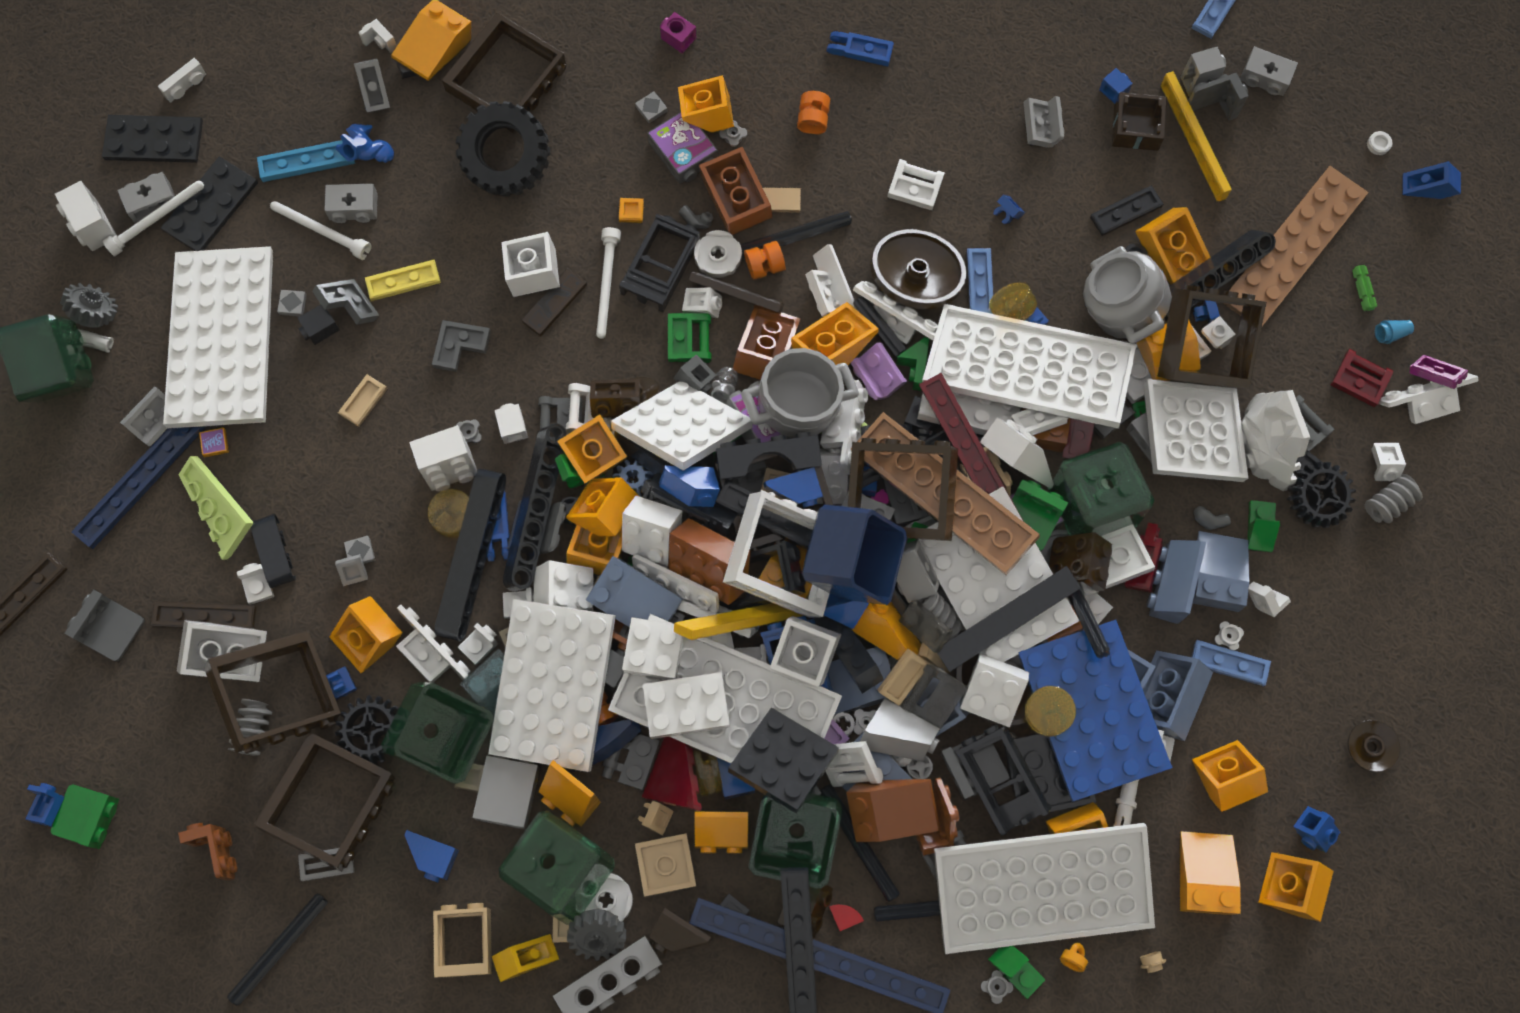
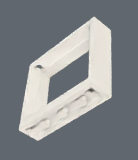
M761 490L760 492L749 494L723 582L806 617H823L830 593L812 585L807 600L743 573L762 508L812 530L817 512L798 508L797 503L791 500H780L775 497L773 492L768 493Z

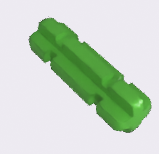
M1365 265L1356 266L1352 272L1354 279L1357 278L1355 283L1359 298L1363 300L1361 302L1362 309L1364 311L1374 310L1377 307L1375 297H1372L1374 292L1370 277L1367 276L1369 274Z

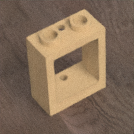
M484 903L467 904V909H457V905H442L441 911H433L434 977L492 974L491 909L484 908ZM482 916L483 963L445 965L444 919Z

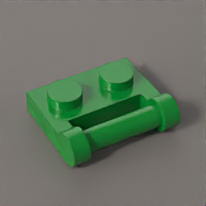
M668 314V362H688L695 355L704 363L712 361V354L709 352L710 314ZM692 324H699L700 351H692Z

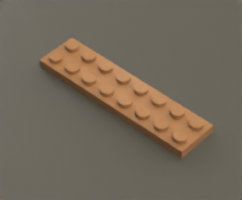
M1329 166L1274 234L1276 240L1274 249L1247 268L1229 291L1238 292V298H1242V293L1256 295L1255 300L1267 302L1262 326L1369 192ZM1223 303L1241 316L1243 306Z
M884 412L861 436V438L876 439V443H885V439L901 440V444H910V440H918ZM865 451V464L938 521L943 458L938 454ZM957 470L952 533L1004 575H1007L1040 538V534Z

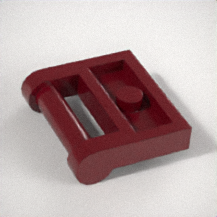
M1349 348L1330 385L1375 407L1378 405L1394 370L1388 367L1384 369L1356 355V351ZM1352 363V364H1354V365H1356V366H1358V367H1360V368H1362V369H1364V370H1366V371H1368V372H1370V373H1372V374H1374V375L1380 377V379L1378 380V379H1376V378H1374V377H1372V376H1370V375H1368V374H1366V373H1364V372H1362V371H1360V370H1358V369H1356V368L1350 366V364Z

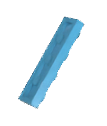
M342 140L257 157L262 182L355 164V160L348 162L336 150V146L343 143Z

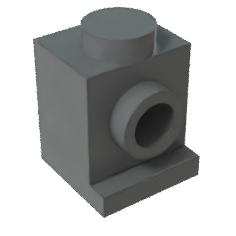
M695 355L679 369L673 379L676 382L678 380L685 382L690 387L706 394L711 390V382L717 375Z

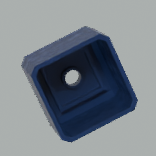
M824 505L817 511L801 574L805 581L839 599L887 605L892 600L907 540L906 531L872 509Z

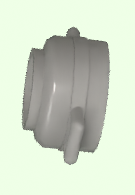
M1120 246L1091 262L1092 271L1085 281L1083 297L1088 313L1106 334L1116 338H1127L1129 343L1135 344L1164 328L1163 319L1169 311L1172 296L1165 274L1150 256L1137 251L1127 252L1123 246Z
M807 348L788 349L775 355L765 367L759 386L744 389L741 392L747 412L754 425L767 423L780 434L796 438L798 433L811 432V435L815 436L825 431L838 415L841 402L854 399L859 395L856 383L846 363L835 365L831 359L821 352ZM843 381H844V383H845V385H846V388H847V390H845V391H844ZM753 397H757V399H758L759 411H760L761 414H759V412H758V410H757V407H756V405H755V402H754Z

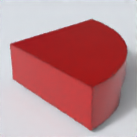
M838 904L829 907L839 932L864 921L862 916L850 906Z

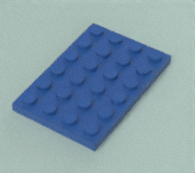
M1116 620L1099 625L1110 648V655L1101 659L1096 657L1084 630L1018 652L1023 670L1029 672L1028 684L1071 802L1172 768Z

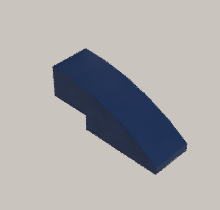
M627 719L598 726L592 765L603 761L629 743L641 731V725Z

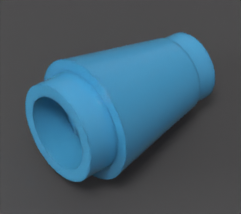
M1384 320L1376 325L1375 337L1380 343L1390 344L1412 334L1414 325L1410 320Z

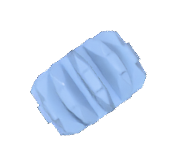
M626 460V467L618 465L616 468L619 473L613 474L612 477L623 478L642 497L641 489L647 479L652 480L651 478L654 476V473L643 465L640 466L636 460L633 465H630L629 460ZM633 476L634 479L635 476H637L638 482L634 483V481H632V483H630L629 478Z

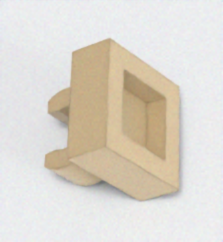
M652 801L651 804L645 803L644 807L648 809L645 818L639 816L638 820L642 822L643 826L663 835L674 811L655 801Z

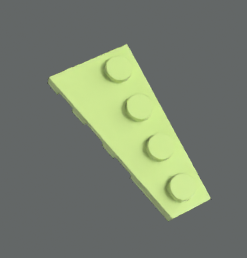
M190 456L178 475L191 500L197 502L199 506L198 514L202 521L207 522L211 530L209 535L212 541L217 542L220 548L218 553L221 559L227 560L233 555L253 525V521L198 456Z

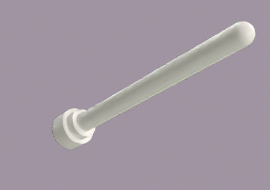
M196 181L119 236L114 235L112 237L110 235L102 241L113 256L118 255L123 251L122 248L125 247L126 242L204 188L203 182Z
M276 201L270 204V208L273 211L349 248L353 256L364 260L367 256L363 254L364 251L369 253L371 250V243L363 239L353 240Z
M611 227L603 228L601 236L603 245H605L596 332L597 337L600 339L606 336L614 249L617 243L620 242L621 231Z

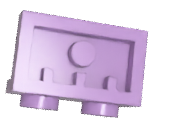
M876 343L861 357L855 358L851 362L855 375L862 380L868 395L874 398V400L890 397L907 382L882 343Z

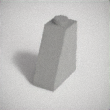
M884 698L865 729L860 742L866 741L869 750L873 752L923 761L927 752L933 754L939 742L935 737L940 728Z

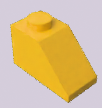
M550 934L509 947L491 956L500 982L559 960Z

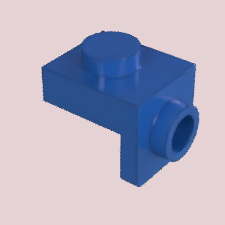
M41 783L40 786L29 785L27 790L37 795L26 816V820L51 827L64 800V796L56 793V788L49 784Z

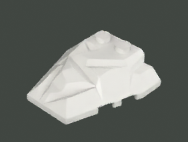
M1293 390L1259 393L1250 401L1244 413L1245 417L1241 421L1247 468H1250L1252 474L1256 477L1268 479L1272 486L1281 491H1286L1289 486H1293L1296 483L1297 478L1294 476L1293 471L1300 470L1301 464L1300 462L1296 463L1298 457L1305 455L1310 435Z

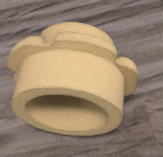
M1160 951L1140 957L1142 962L1140 967L1147 969L1148 973L1162 970V964L1166 962V959L1162 958Z

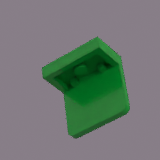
M1022 480L1012 501L1023 521L1040 534V538L1035 543L1041 552L1068 502L1064 501V498L1055 492L1048 493L1041 489V486L1034 481Z
M70 785L67 788L64 800L52 825L51 833L87 847L100 849L120 799L77 785Z

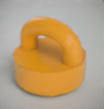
M1074 943L1070 950L1065 949L1060 957L1063 965L1076 972H1084L1088 964V960L1085 958L1084 947L1080 943Z

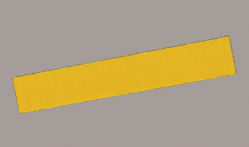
M1174 71L1166 73L1161 83V88L1218 202L1225 200L1232 189Z
M775 603L675 622L673 632L694 640L780 622L792 616L800 617L803 615Z

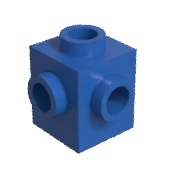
M1307 806L1293 826L1302 838L1301 843L1311 850L1317 848L1325 853L1337 841L1340 834L1332 816Z

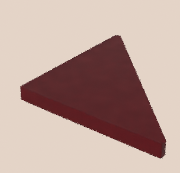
M664 737L642 798L696 811L702 809L701 803L697 801L699 788L697 776L693 774L692 768L695 765L693 750L689 745L671 737Z

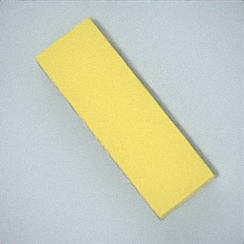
M435 260L365 277L371 301L441 283Z

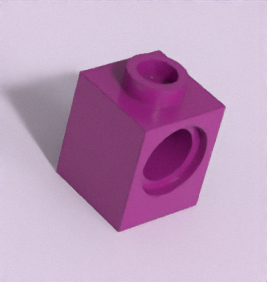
M676 12L669 18L666 17L660 25L661 39L682 54L697 38L696 26Z

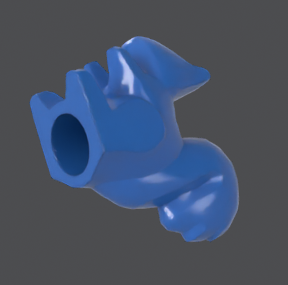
M350 125L346 129L349 135L342 134L340 137L343 143L336 146V150L348 162L353 160H372L375 158L379 162L386 163L394 158V150L388 142L383 140L372 141L368 137L372 130V125Z

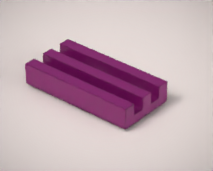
M1422 355L1410 366L1409 372L1455 389L1457 384H1461L1462 379L1465 380L1468 376V370L1426 355Z

